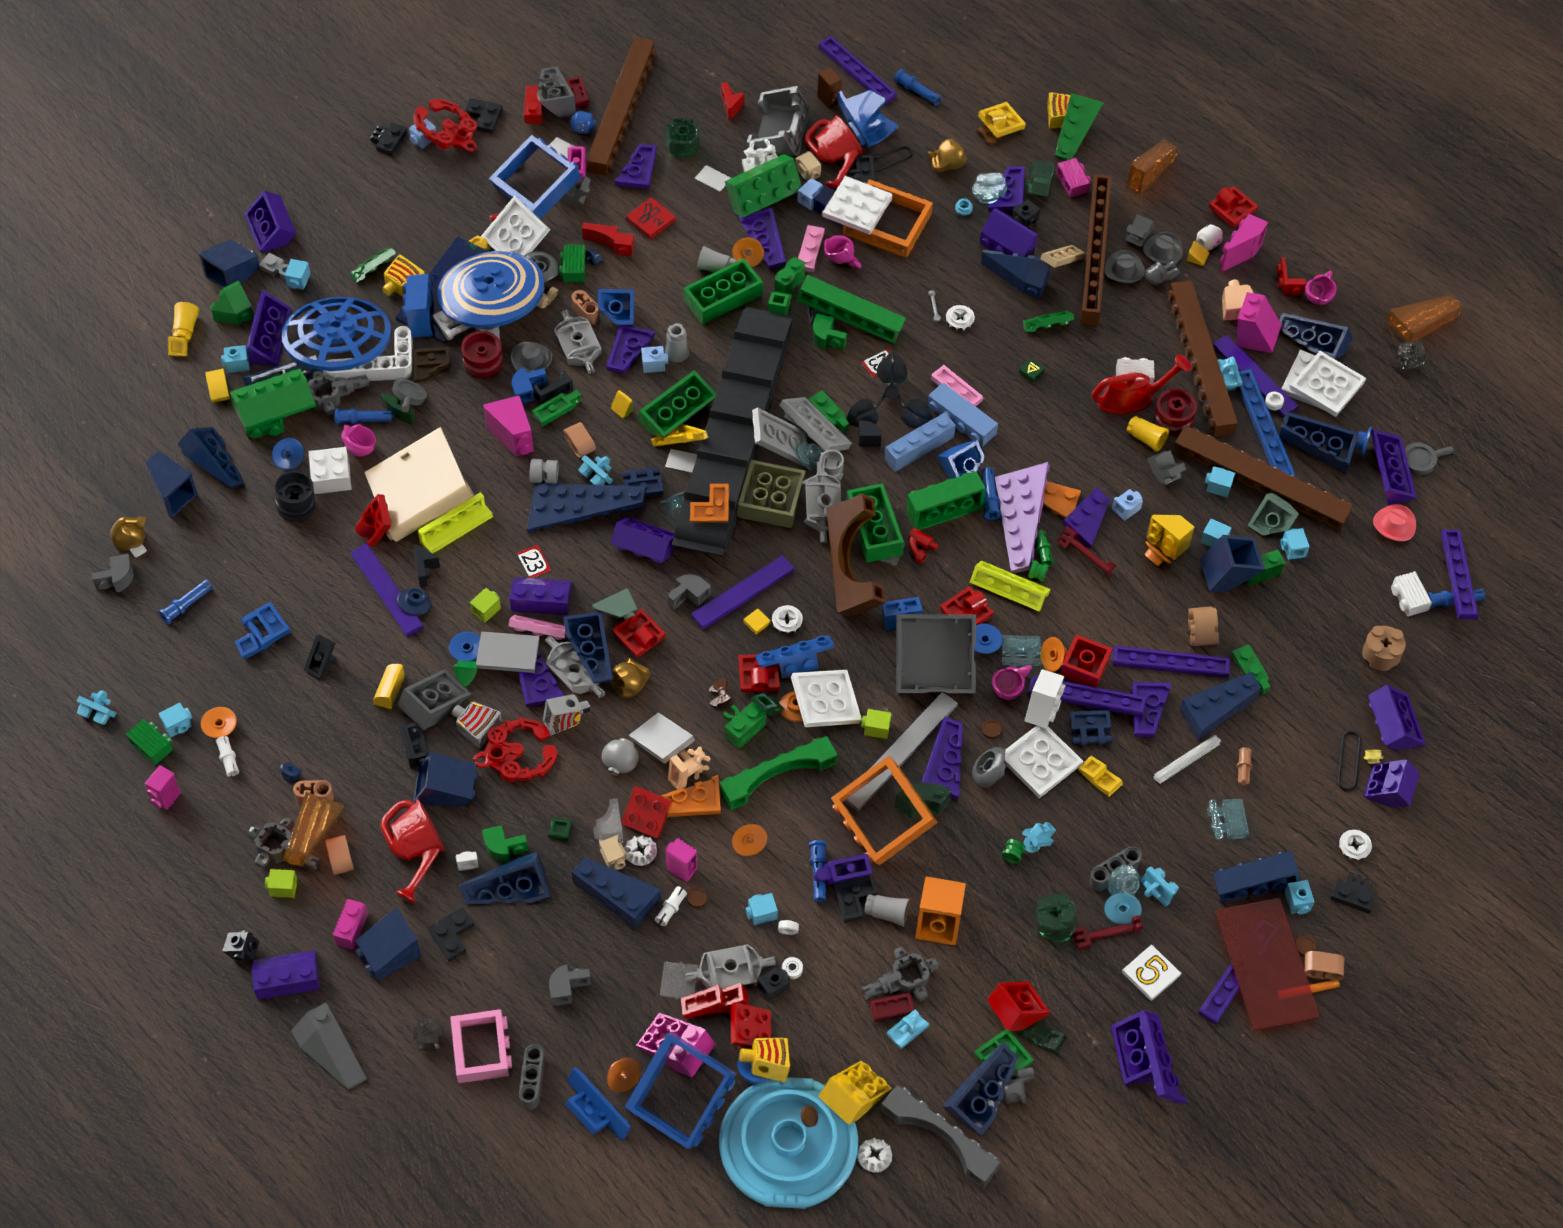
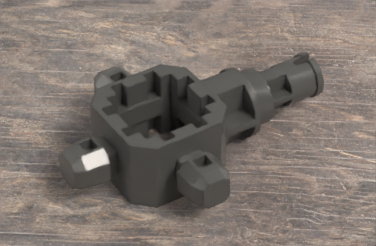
M320 371L314 372L312 375L313 379L308 382L316 404L314 409L317 411L324 410L327 415L335 413L334 407H337L341 402L340 396L350 395L357 388L370 386L367 375L354 380L343 378L342 380L335 381L334 377L330 375L323 376ZM327 387L328 390L332 389L333 391L331 396L325 395L321 399L315 395L317 390L320 392Z
M288 817L284 818L280 825L270 822L266 823L263 828L252 826L248 832L249 836L255 840L259 853L255 859V864L260 868H264L270 861L280 863L286 859L291 863H303L316 870L318 867L315 865H320L321 858L306 852V849L301 844L293 841L291 830L294 822ZM278 834L280 838L284 839L281 849L277 848V850L273 849L271 851L270 848L263 846V844L267 843L268 837L273 835L276 836Z
M899 947L894 950L896 960L892 971L882 974L877 979V982L861 987L862 994L865 995L864 998L866 1000L880 993L891 994L899 990L903 994L913 993L918 1001H923L927 998L926 986L929 981V975L936 971L939 965L935 958L925 960L924 962L921 955L916 953L908 955L903 947ZM908 965L915 966L919 969L922 979L918 978L913 983H910V981L906 982L902 979L899 970L908 968Z

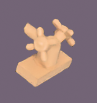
M698 747L696 751L689 749L687 752L683 749L678 753L684 762L677 755L670 758L668 780L677 790L680 788L686 789L687 779L695 773L694 779L698 780L699 773L703 770H709V766L701 764V760L709 762L711 759L705 755L702 747Z

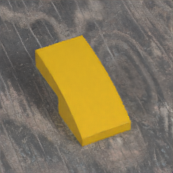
M224 369L205 372L211 402L230 399Z
M1092 755L1078 768L1095 787L1109 797L1123 785L1122 779L1109 772L1107 766Z

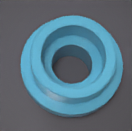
M968 199L959 200L955 206L956 212L960 215H969L973 209Z

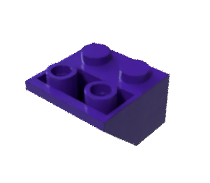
M1408 760L1375 763L1364 797L1393 808L1410 806L1420 773Z

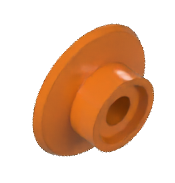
M746 237L735 243L732 255L733 259L739 261L744 258L751 267H755L762 261L764 250L759 241ZM749 249L751 253H746L745 250Z
M1146 541L1149 549L1145 556L1154 564L1159 566L1163 561L1169 564L1172 563L1156 547Z
M1048 638L1044 642L1040 653L1044 668L1049 672L1058 670L1064 662L1067 650L1058 638Z
M795 691L787 693L779 702L785 708L781 715L792 722L803 721L799 705H794L795 703L798 704Z
M215 707L204 714L201 720V728L210 737H225L234 730L237 719L232 710L226 707Z
M755 824L740 827L732 838L733 849L742 856L759 853L767 843L765 830Z
M623 1058L611 1065L607 1082L613 1092L624 1093L637 1084L641 1075V1067L638 1061L633 1058Z

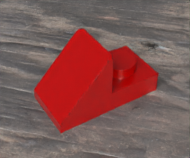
M728 82L721 83V96L728 120H730L743 107L745 94H733V89H730Z

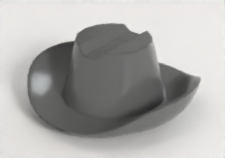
M1161 232L1150 237L1144 243L1143 251L1154 263L1159 261L1160 264L1166 265L1174 261L1176 264L1182 258L1183 246L1181 240L1176 235L1169 232Z
M1127 250L1114 252L1107 259L1104 267L1108 278L1122 284L1134 283L1143 278L1145 274L1144 265L1139 257Z
M533 251L525 255V257L538 265L543 274L544 282L559 274V264L550 254L543 251Z
M520 342L511 352V362L516 371L525 367L528 373L533 370L546 369L550 365L553 355L542 344Z
M990 748L975 761L972 768V778L978 786L988 788L1004 776L1006 768L1004 764L1005 748Z

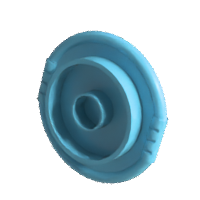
M787 1077L785 1082L769 1079L766 1082L750 1086L731 1104L720 1129V1156L728 1176L746 1196L765 1207L806 1209L828 1199L846 1182L853 1170L858 1154L857 1127L855 1122L848 1125L818 1097L825 1085L811 1078ZM809 1105L813 1106L818 1113L817 1125L810 1128L806 1127L801 1120L802 1108Z

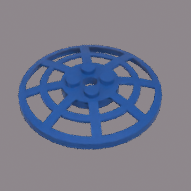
M331 297L304 305L287 319L282 329V342L287 354L297 363L320 371H343L369 363L386 349L391 338V325L386 314L376 305L352 297ZM354 304H358V305H362V306L368 307V308H370V309H372V310H374V311H372V312H367L365 309H363V308H361V307H359V306H357V305H354ZM341 306V308L337 311H328L327 309H325L328 307ZM348 308H353L361 313L352 315L347 310ZM310 310L300 320H295L299 315ZM317 311L321 314L317 319H308ZM381 316L384 319V334L374 330L372 317ZM367 318L368 328L358 326L357 320ZM313 325L314 331L304 335L303 326ZM290 326H298L297 332L300 339L290 344L287 337V329ZM357 332L364 334L359 340L352 341ZM371 336L381 340L372 350L361 355L357 348L364 344ZM317 337V339L323 342V345H317L311 342L310 339ZM305 344L307 347L319 351L320 354L318 360H314L301 355L295 349ZM331 344H346L340 347H330ZM351 351L354 356L353 359L345 361H325L327 353Z

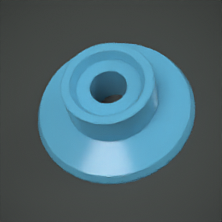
M1117 893L1108 898L1104 910L1106 916L1112 922L1125 925L1131 923L1132 917L1140 916L1141 904L1137 898L1130 894Z

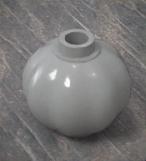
M620 738L619 740L609 742L604 747L602 761L608 768V773L618 776L619 774H626L632 771L639 761V755L631 741Z

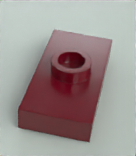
M582 77L565 79L575 96V108L590 105Z
M910 992L869 1001L874 1023L904 1017L915 1010Z

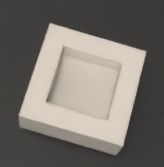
M466 851L456 855L458 871L479 868L476 852Z

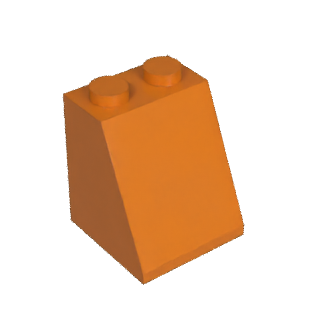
M925 877L915 939L956 946L966 883Z

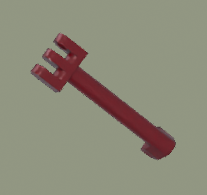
M1067 526L1065 530L1070 535L1063 532L1061 536L1066 541L1059 538L1057 542L1065 549H1069L1072 545L1105 574L1110 576L1116 565L1112 562L1105 563L1076 540L1075 538L1079 533L1072 527Z
M1137 915L1132 917L1130 924L1087 933L1086 927L1083 926L1072 929L1071 933L1072 935H1078L1073 939L1075 943H1078L1076 944L1077 950L1091 947V940L1143 929V924L1141 923L1140 916Z

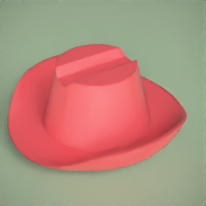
M1389 505L1378 511L1373 519L1376 530L1383 537L1392 541H1407L1413 537L1416 531L1415 516L1410 509L1403 505Z

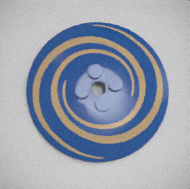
M506 251L485 252L462 260L444 275L438 287V302L443 313L458 324L474 328L498 327L512 323L534 309L544 292V278L538 265L523 255Z

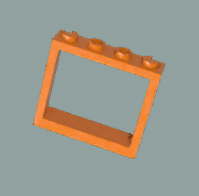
M869 180L867 182L868 185L893 194L890 202L920 212L921 214L906 240L877 229H873L869 235L846 225H843V235L907 258L932 214L933 203Z
M889 755L831 798L835 803L832 805L839 815L842 814L845 818L843 821L849 831L853 830L856 834L854 837L855 841L860 847L864 846L867 850L865 854H868L869 861L871 863L874 861L878 865L884 863L938 823L896 761ZM889 769L923 819L879 852H876L843 804V801Z

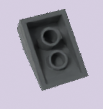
M444 669L404 688L398 706L425 730L445 718L453 711L455 706L460 705L469 698L471 693Z

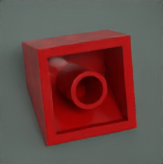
M1029 981L999 983L987 999L1007 1031L1024 1030L1050 1013Z

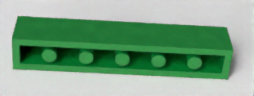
M807 275L796 300L894 344L906 319L899 314Z

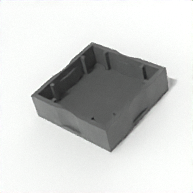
M896 614V692L976 693V665L974 661L976 615Z

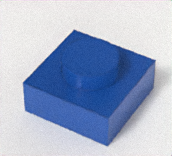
M253 633L234 641L244 660L261 651Z

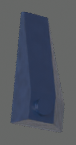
M983 250L981 264L1022 293L1030 297L1041 298L1048 284L1051 265L1032 255L1026 258L1020 257L1016 253L1010 256L1000 251Z
M1282 313L1279 319L1281 323L1280 332L1317 354L1321 351L1333 359L1346 354L1353 339L1349 327Z
M214 427L190 429L178 442V446L185 456L229 487H240L245 484L237 467L232 465L230 461L232 458L230 453H226L224 449L226 446L224 440Z
M538 852L517 858L459 885L466 904L522 901L524 903H532L550 897L545 869Z

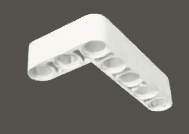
M400 326L395 330L394 356H378L362 366L343 371H323V375H330L334 377L335 381L342 380L343 378L354 380L364 375H367L368 381L410 378L413 375V342L410 329L406 326ZM353 358L330 359V360H326V361H327V362H336V361L350 360V359H353Z

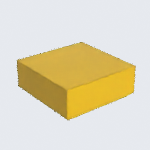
M169 336L168 355L187 356V337Z
M756 609L744 618L743 623L757 635L771 624V620L759 609Z

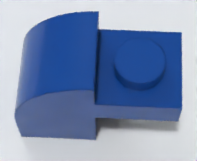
M524 367L514 374L512 378L513 396H520L522 404L534 401L533 385L536 384L537 387L547 384L545 369L533 370L527 373Z

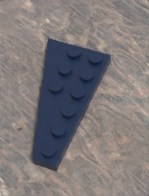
M536 483L527 532L533 533L536 529H549L551 526L561 523L566 525L592 519V516L599 514L604 516L616 510L625 511L644 506L646 488L645 486Z

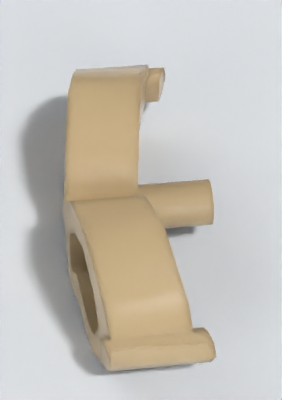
M552 286L548 295L543 293L537 306L545 308L557 296L558 289Z

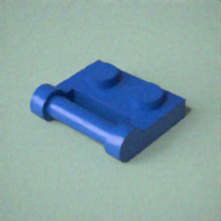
M271 602L241 619L244 627H247L255 636L261 650L267 649L270 644L291 633L290 628ZM255 620H259L269 635L263 637L253 623Z

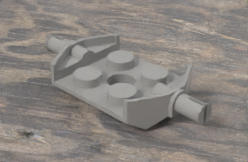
M568 310L562 311L561 315L564 321L558 323L554 333L567 358V364L585 366L588 374H591V372L593 374L595 369L592 363L602 354V349L589 320L581 316L573 318L570 317ZM575 336H580V337H582V339H580V340H575V339H573V338H574Z
M817 462L816 475L802 482L806 486L807 519L804 520V523L820 532V543H828L827 508L841 503L840 482L837 478L825 472V462ZM822 496L828 499V505L822 503Z
M551 635L545 639V642L552 648L547 657L546 665L572 692L582 694L593 691L598 698L605 695V692L598 686L599 683L593 684L570 642L557 643ZM570 669H576L579 672H571Z
M748 944L705 952L697 972L685 973L686 982L699 980L707 989L717 985L725 989L739 983L743 985L754 983L757 986V978L760 976L761 969L776 965L775 958L773 956L762 959V956L759 957L754 948ZM732 962L736 965V968L728 970L725 968V964Z

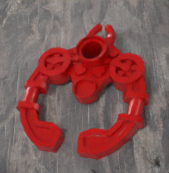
M433 99L428 103L431 111L440 112L444 109L452 114L456 113L461 121L460 125L452 120L445 119L441 126L444 131L438 133L427 129V124L423 121L427 118L429 111L422 106L415 110L413 119L416 130L422 132L426 139L435 143L440 149H449L453 146L456 149H465L471 153L474 150H478L476 143L472 140V135H474L477 129V123L471 119L466 111L464 112L460 109L458 104L442 99Z
M518 717V720L511 722L507 720L499 726L490 728L487 733L488 744L485 751L476 754L472 759L476 762L478 758H484L485 762H476V767H491L500 772L501 778L508 783L530 781L533 777H544L545 773L552 768L557 758V750L555 745L544 746L542 752L544 761L541 764H537L536 769L529 770L528 767L520 769V765L514 760L523 755V746L520 743H507V734L513 733V729L520 727L521 730H531L537 740L544 741L550 738V733L544 724L532 719Z

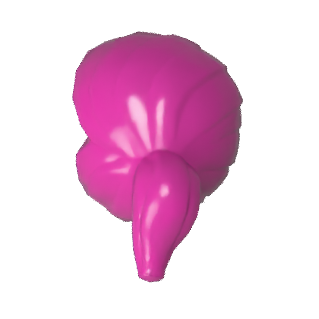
M836 235L824 241L825 255L831 262L835 264L847 263L853 269L861 268L859 260L854 257V245L849 238Z
M1332 271L1317 275L1313 280H1309L1306 283L1305 295L1313 304L1326 305L1335 297L1336 284L1331 279Z
M356 424L352 427L344 425L341 440L345 444L346 449L352 455L359 457L371 454L376 443L374 433L369 428L361 426V424Z
M1027 665L1019 669L1009 666L1006 669L998 670L992 677V688L997 696L1005 700H1012L1020 696L1025 689V677L1032 669V666Z

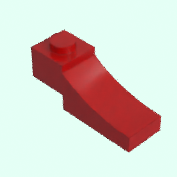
M526 86L524 102L525 124H542L543 105L537 97L538 86Z
M583 223L582 237L584 240L603 244L614 250L616 255L632 256L634 234L618 233V227Z
M742 983L725 989L717 985L681 998L682 1014L686 1020L713 1013L731 1014V1005L735 1002L750 1006L748 991Z

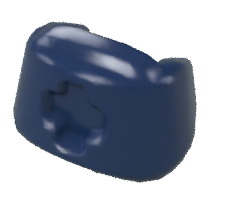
M590 248L586 251L585 259L592 265H596L603 260V257L600 253H596L594 248Z
M284 763L280 766L281 775L286 781L296 782L299 779L301 769L291 763Z

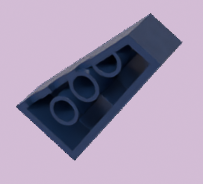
M1287 412L1279 437L1346 474L1358 432Z
M1250 672L1184 698L1180 712L1199 742L1221 723L1228 721L1232 715L1254 702L1258 698L1261 686L1253 673Z
M1282 851L1268 858L1260 857L1250 863L1242 862L1237 864L1236 867L1229 869L1221 868L1213 873L1221 902L1247 898L1250 893L1257 896L1265 895L1268 890L1273 889L1276 892H1283L1288 883L1300 881L1299 871L1292 851Z
M584 858L572 871V880L575 885L634 929L661 901V889L590 859Z

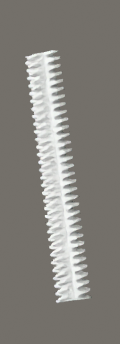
M1217 735L1211 736L1202 744L1154 774V780L1159 784L1163 783L1174 773L1176 774V772L1178 773V771L1180 772V770L1186 768L1187 764L1195 762V760L1205 755L1206 752L1208 753V751L1210 752L1216 746L1218 747L1221 740Z

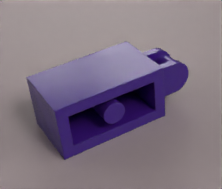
M868 854L829 861L823 865V868H819L814 872L813 878L816 882L827 881V885H833L834 883L869 876L872 874Z

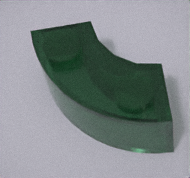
M1034 160V164H1030L1029 174L1031 176L1030 180L1026 179L1025 184L1027 193L1048 197L1055 169L1054 163Z
M928 782L912 785L930 812L937 815L943 811L951 800L952 790L943 785ZM904 790L896 795L895 807L910 818L919 813Z

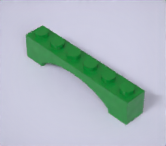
M827 736L816 738L805 746H798L789 753H782L773 760L763 761L757 767L745 769L734 777L729 776L720 782V792L731 811L747 804L750 794L769 778L800 768H816L820 772L836 765L838 754Z

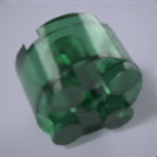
M678 117L672 123L667 124L666 147L671 156L693 157L696 155L700 147V127L691 118Z
M1052 894L1038 900L1035 908V918L1039 934L1051 942H1063L1072 937V934L1078 927L1075 905L1069 896L1065 894Z

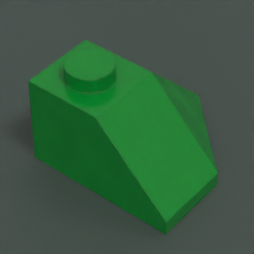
M239 281L223 288L219 293L220 298L216 303L213 302L210 306L212 319L216 322L240 325L254 318L252 306Z

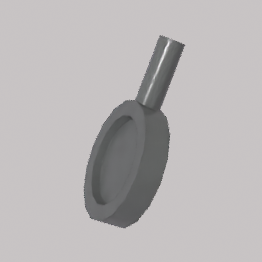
M407 378L397 379L392 386L395 396L403 401L402 411L405 413L409 411L410 404L421 405L427 397L425 389L420 384Z
M1419 442L1411 443L1405 447L1410 473L1416 475H1426L1432 472L1436 466L1437 457L1454 452L1452 446L1434 451L1432 447Z

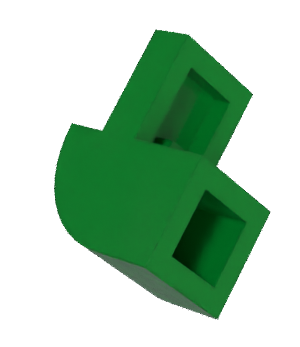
M779 291L772 292L768 302V311L788 315L792 294Z
M816 314L813 322L812 338L818 348L825 350L828 345L844 350L847 333L833 330L834 318Z
M502 825L482 830L486 851L497 862L509 863V855H519L524 851H528L525 835L505 839Z

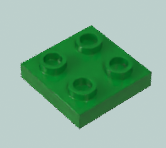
M1005 1029L978 1048L974 1055L982 1064L1004 1042L1018 1056L1010 1078L1012 1079L1017 1069L1027 1068L1034 1062V1059L1015 1036Z

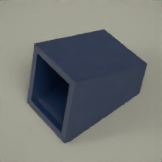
M232 239L199 254L205 277L222 288L237 281L242 284L259 268L258 255Z
M159 450L148 458L146 465L153 486L168 516L172 519L198 495L192 473Z
M1222 535L1200 559L1210 592L1226 593L1265 570L1256 539L1253 537Z
M430 752L418 768L413 802L416 803V800L419 799L422 805L465 807L470 801H473L475 796L473 784L477 779L476 764Z
M398 908L393 909L355 940L357 956L360 960H365L367 963L365 968L370 977L374 975L377 981L421 957L418 941Z

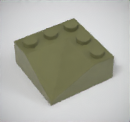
M751 460L738 502V518L793 528L805 471Z

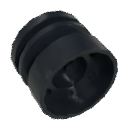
M288 471L276 479L274 493L276 510L279 515L290 521H301L308 518L315 509L314 486L310 476L304 472Z

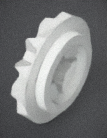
M953 306L946 313V322L949 323L950 327H955L956 330L958 328L964 330L966 327H971L972 323H974V313L966 306Z
M789 605L777 608L772 615L774 628L776 627L779 632L784 631L787 634L791 631L796 632L801 627L803 621L801 612ZM786 615H788L790 620L788 624L785 623Z
M1349 830L1341 836L1339 848L1349 859L1360 860L1368 856L1372 849V843L1364 832ZM1353 839L1356 845H1360L1357 851L1353 846H1351L1353 843Z
M643 834L640 837L634 836L633 839L627 841L625 847L627 860L638 866L651 863L657 855L656 843L652 841L651 837H644ZM638 845L641 846V848H645L644 856L640 851H637Z
M875 1137L871 1140H865L858 1150L859 1163L870 1172L885 1170L892 1160L890 1145H887L884 1140H878ZM871 1149L875 1152H880L879 1160L875 1157L869 1158L871 1156Z

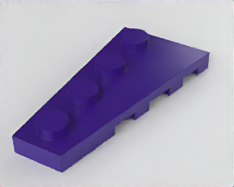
M773 209L760 210L745 217L738 216L749 237L761 243L764 250L763 260L769 270L786 266Z
M538 650L535 673L518 672L526 708L543 705L547 699L564 696Z
M944 716L920 786L958 800L963 723Z
M1144 1014L1139 1017L1141 1023L1140 1030L1144 1036V1048L1150 1061L1149 1069L1154 1078V1090L1158 1097L1180 1105L1186 1103L1185 1095H1180L1178 1085H1181L1178 1076H1174L1170 1067L1173 1064L1171 1055L1164 1050L1166 1041L1158 1019Z

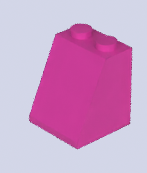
M1247 292L1238 316L1237 346L1273 353L1281 329V323L1265 295Z
M520 396L483 405L487 429L515 456L525 455L534 451L531 428Z

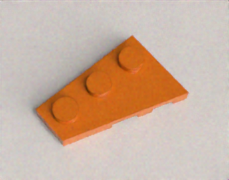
M1047 482L1043 494V506L1050 509L1051 513L1056 516L1059 514L1066 518L1076 508L1081 490Z
M718 775L705 782H697L694 786L686 789L680 788L661 795L673 800L667 817L721 814Z

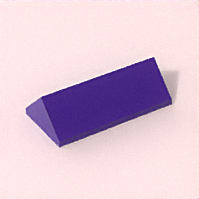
M264 290L261 291L246 350L250 364L277 366L283 346L282 329L290 317L292 308Z
M1375 429L1371 430L1373 447L1388 506L1415 500L1417 497L1402 437Z

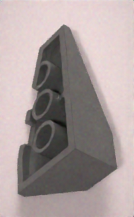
M559 68L541 69L539 90L537 92V97L541 104L558 117L566 118L575 114V96Z
M327 1003L307 1012L291 1030L300 1049L312 1057L318 1065L327 1070L347 1090L367 1080Z

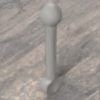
M931 290L928 294L931 297L934 310L933 320L934 322H939L941 317L937 312L934 297L935 291Z

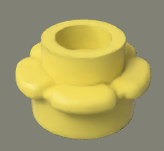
M1381 750L1365 751L1364 759L1370 764L1380 763V759L1384 758V756H1381Z

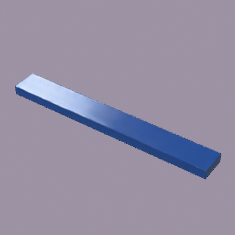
M1252 370L1240 371L1242 386H1238V390L1270 466L1277 467L1288 475L1296 476Z

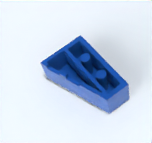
M429 274L407 276V283H404L406 295H403V317L407 318L412 338L432 336L430 325L432 321V315H430L432 288Z

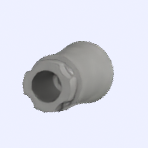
M703 246L698 259L697 270L717 272L735 263L737 260Z
M678 323L669 326L667 331L665 353L668 355V360L672 362H682L690 354L686 331L683 325Z
M869 894L864 912L867 915H872V917L887 920L904 927L908 918L910 899Z

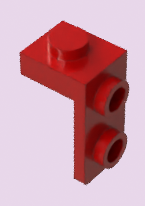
M1281 257L1280 263L1276 266V273L1279 274L1278 288H1281L1282 295H1303L1306 279H1288L1285 257Z

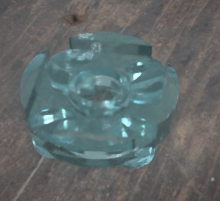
M1001 173L980 174L976 177V181L972 186L975 199L985 204L997 201V197L1003 196L1007 191V184Z

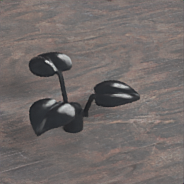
M892 350L877 367L878 378L883 383H886L881 398L874 407L869 399H861L855 402L847 414V421L859 427V421H869L876 424L879 414L875 409L879 407L885 397L888 399H899L902 407L905 409L901 413V419L910 427L919 428L933 420L929 404L923 399H912L908 402L907 406L905 405L901 394H899L898 384L906 380L907 367L903 359Z

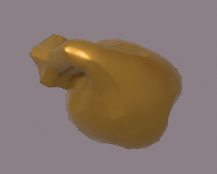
M953 139L944 140L940 144L938 151L927 153L932 169L935 172L958 169L965 165L968 159L963 148Z
M122 517L118 519L110 531L113 545L121 551L140 547L145 539L144 526L147 522L146 517Z
M627 658L625 662L614 667L612 671L613 681H610L611 685L620 697L631 698L642 690L650 677V670L638 664L632 658Z

